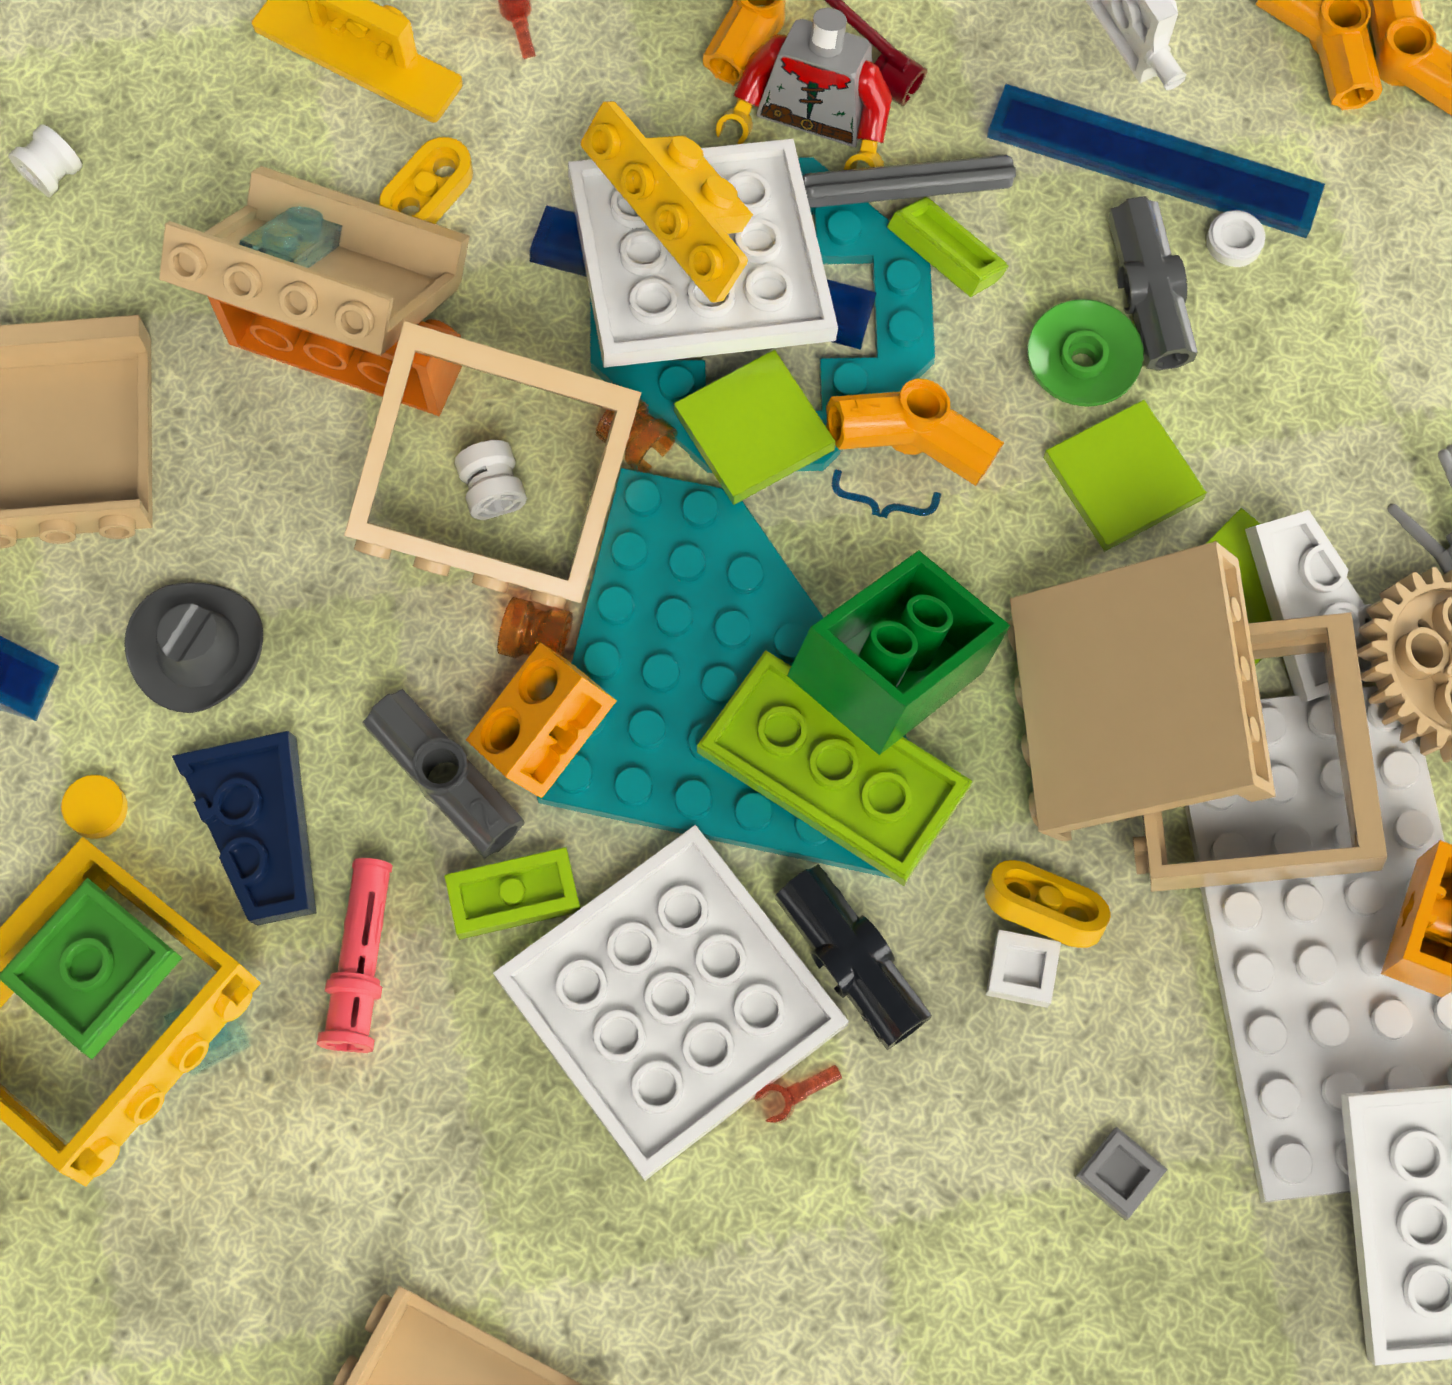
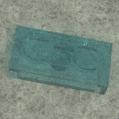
M292 207L241 239L239 245L309 268L339 247L342 225L323 219V215L317 210L307 207Z

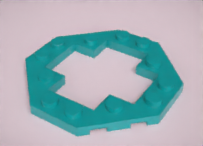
M798 157L802 177L808 173L829 171L814 157ZM868 202L810 208L811 215L815 216V232L823 264H872L876 358H820L821 411H816L825 426L827 424L826 407L832 396L900 392L907 382L920 378L934 365L935 361L931 265L888 229L887 226L890 221ZM590 297L591 370L605 382L642 392L637 411L665 436L668 435L707 473H713L674 413L675 402L706 386L705 360L658 361L604 368ZM835 445L834 451L797 471H824L840 455L842 450H838Z

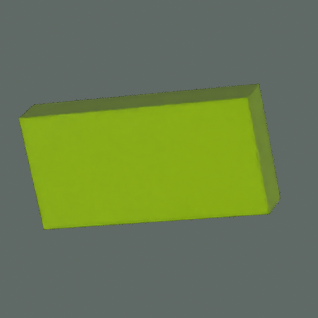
M923 197L896 211L887 226L888 229L970 298L995 284L1004 275L1009 266L1002 258L928 197Z

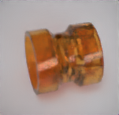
M641 398L625 448L624 461L637 473H646L652 468L643 459L648 450L652 447L663 457L674 445L678 431L663 418L654 419L648 412V405ZM610 410L604 413L595 432V435L604 443H606L614 411Z
M512 597L505 610L499 631L498 654L512 658H519L522 655L530 656L541 642L563 657L572 629L573 613L555 607L548 611L536 609L532 601Z

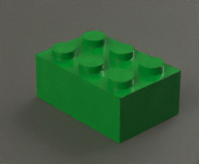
M918 550L811 626L787 676L872 750L881 755L985 671L1011 625Z

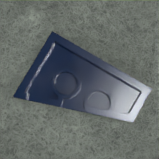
M289 731L173 755L172 758L179 773L186 778L196 800L193 803L202 822L207 824L220 852L219 859L247 920L258 926L317 914L297 737Z

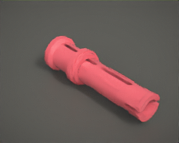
M357 858L353 861L352 865L353 875L344 921L338 971L331 974L330 979L326 980L325 992L330 995L325 1031L318 1033L317 1045L328 1050L370 1053L373 1052L375 1042L374 1039L369 1037L374 1001L381 999L383 988L380 986V980L375 978V971L383 928L390 873H392L393 865L379 859Z

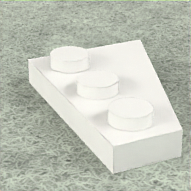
M1309 510L1245 529L1272 621L1351 612L1357 650L1371 643L1358 631L1359 627L1373 620L1366 611L1372 604L1365 605L1347 578L1348 568ZM1324 652L1283 656L1294 695H1298L1301 702L1330 694ZM1358 656L1360 674L1371 669L1372 666L1370 661Z

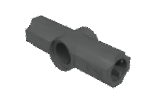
M1146 196L1127 199L1121 205L1111 208L1108 216L1119 261L1117 285L1118 289L1124 288L1129 307L1124 308V312L1133 315L1135 327L1143 344V360L1146 369L1160 371L1179 368L1193 362L1198 353L1185 306L1188 290L1185 267L1180 256L1172 255L1158 201H1151Z
M403 689L393 694H387L372 707L371 712L362 722L363 726L419 786L424 797L441 810L484 858L499 852L514 839L519 829L524 825L523 818L473 766L462 747L453 740H450ZM448 762L459 767L455 777L447 783L437 784L428 780L431 770L440 763Z

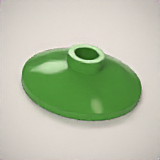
M1081 299L1056 305L1039 318L1029 337L1027 357L1033 376L1046 392L1065 403L1088 407L1107 404L1123 396L1133 386L1140 374L1144 351L1139 332L1126 315L1106 303ZM1076 354H1086L1092 359L1093 365L1089 367L1080 366L1072 360V357Z

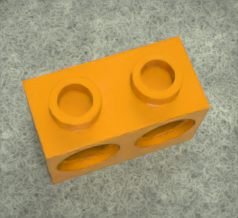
M540 642L466 738V741L506 778L543 798L617 700L579 668Z

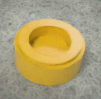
M88 775L73 782L66 790L61 803L62 815L69 827L77 834L90 839L103 838L114 833L124 822L128 808L126 796L119 786L111 779L101 775Z

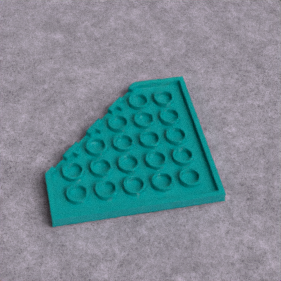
M621 468L572 659L573 665L617 701L543 798L537 796L538 803L680 834L685 833L696 825L708 840L890 878L697 753L698 743L765 650L792 666L810 627L824 618L743 501L733 505L723 488Z

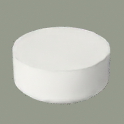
M1238 210L1227 211L1218 215L1211 223L1206 237V245L1212 257L1218 262L1231 267H1242L1255 261L1265 243V231L1259 220L1247 212Z

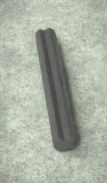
M997 155L808 173L803 176V182L809 207L816 208L1008 189L1013 186L1016 168L1014 167L1012 157Z

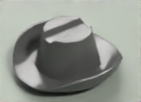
M207 583L171 584L148 595L137 606L130 617L124 641L127 664L139 688L158 705L183 713L203 711L228 699L251 677L262 652L263 625L255 608L244 597L228 588Z

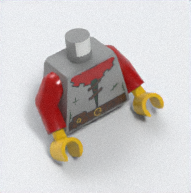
M834 8L817 10L813 15V21L805 19L795 20L788 35H774L749 57L733 95L738 100L735 107L727 110L717 122V137L719 138L722 134L727 120H737L743 128L742 136L737 144H743L752 131L753 122L749 114L754 105L758 107L756 117L856 148L859 139L862 140L860 151L846 161L844 170L856 169L859 160L865 161L869 167L884 166L882 157L876 150L878 143H884L892 95L879 67L872 62L871 43L866 38L845 32L846 16Z

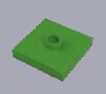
M86 878L0 972V980L79 1051L93 1059L181 961L182 957L89 878Z

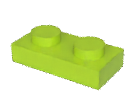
M567 847L444 875L455 931L459 940L574 914L580 910Z

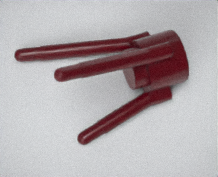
M824 0L832 8L841 11L846 16L847 23L881 52V55L874 64L879 67L891 92L892 100L904 107L911 98L907 93L915 94L926 77L927 69L902 51L897 50L842 0Z

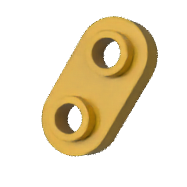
M438 137L427 141L383 189L379 199V206L400 213L407 206H416L420 210L418 213L411 215L412 217L436 224L472 181L473 167L468 149L460 141L449 137ZM445 166L455 170L448 177H440L435 174L439 168Z
M1007 860L996 865L984 892L987 904L1001 918L1071 947L1087 948L1097 944L1102 938L1111 918L1108 904L1095 891L1023 861Z

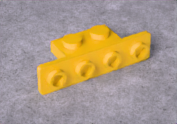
M267 0L252 20V26L256 33L432 123L439 121L463 87L462 77L459 74L417 54L410 20L401 11L390 5L382 7L370 0Z
M603 102L581 140V147L711 302L723 301L748 262L746 255L728 234L742 232L753 214L739 199L735 187L729 181L720 177L703 157L704 154L700 146L685 135L645 138L616 102Z

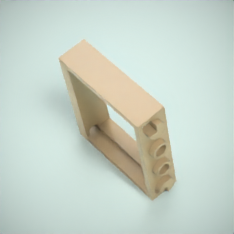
M404 321L344 536L357 539L354 550L371 556L389 559L392 550L416 556L413 567L431 573L448 576L451 566L473 572L474 575L471 583L491 590L506 593L509 583L532 589L530 600L547 606L564 609L567 599L581 603L642 392ZM415 352L614 411L567 579L368 522Z
M1351 612L1249 623V631L1254 659L1324 652L1352 847L1168 865L1162 811L1142 815L1145 836L1133 837L1136 872L1137 874L1149 873L1151 892L1382 871L1387 859V850Z

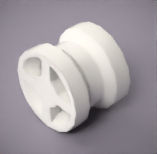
M41 124L33 131V140L26 147H16L8 154L11 163L17 171L47 197H51L58 190V181L66 174L75 175L82 168V163L74 150L55 131L44 124Z

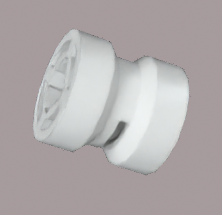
M502 440L479 442L465 448L456 456L454 463L458 476L469 488L465 499L473 518L487 520L517 511L526 503L527 496L523 483L519 478L514 477L512 471L516 461L508 442Z

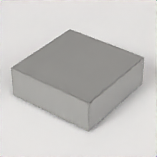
M1115 1127L1075 1176V1179L1126 1221L1168 1169L1118 1127Z

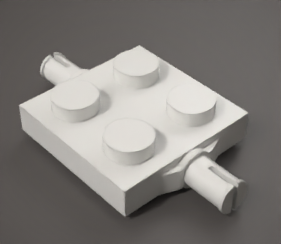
M1085 0L1139 83L1158 76L1164 88L1171 90L1185 80L1186 74L1181 70L1170 53L1171 48L1168 45L1178 16L1175 0Z

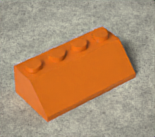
M208 297L229 345L383 397L398 341L380 356ZM428 319L417 324L461 338V335L456 333L452 327L438 320ZM415 352L401 403L440 416L462 366Z

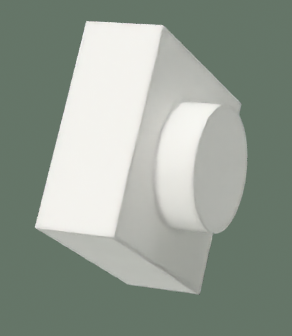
M998 930L986 995L1048 1008L1052 1002L1061 942Z

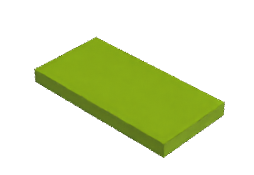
M765 650L698 743L697 753L902 886H905L970 789L973 781L904 737L899 739L881 755H878L787 676L791 668L789 664Z

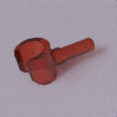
M498 0L502 17L512 22L523 59L535 57L536 53L527 19L532 10L531 0Z
M833 1065L787 1088L779 1084H768L756 1093L755 1101H760L770 1093L780 1092L785 1099L783 1112L765 1120L768 1123L779 1124L791 1117L796 1104L819 1090L841 1080L842 1076L837 1066Z

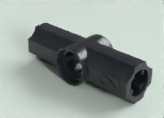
M819 864L795 876L776 893L775 900L812 948L811 956L819 969L823 966L826 967L838 983V986L834 988L836 993L842 998L847 996L861 1014L864 1022H867L879 1042L887 1050L899 1044L930 1020L932 1014L893 964L895 961L894 955L883 936L865 916L858 917L840 890L832 883L827 873L823 871Z

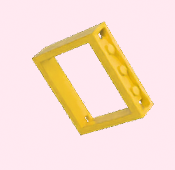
M82 836L0 927V972L86 878H89L104 892L111 885L216 971L214 976L69 1143L0 1083V1119L57 1171L86 1187L94 1177L100 1176L113 1165L119 1155L121 1145L133 1131L157 1114L164 1103V1095L182 1074L193 1070L200 1064L207 1054L209 1043L227 1022L235 1020L246 1010L252 999V993L261 983L239 962ZM0 980L1 1008L14 992Z

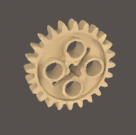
M1432 567L1420 575L1417 572H1413L1379 593L1381 600L1369 606L1366 610L1373 620L1359 627L1358 631L1371 643L1358 649L1357 654L1360 658L1370 661L1372 666L1371 669L1361 674V680L1375 682L1378 688L1368 698L1369 703L1379 704L1385 702L1389 708L1382 719L1384 726L1398 720L1403 724L1400 733V741L1402 743L1420 737V753L1426 756L1440 749L1443 762L1452 761V570L1441 575L1437 567Z

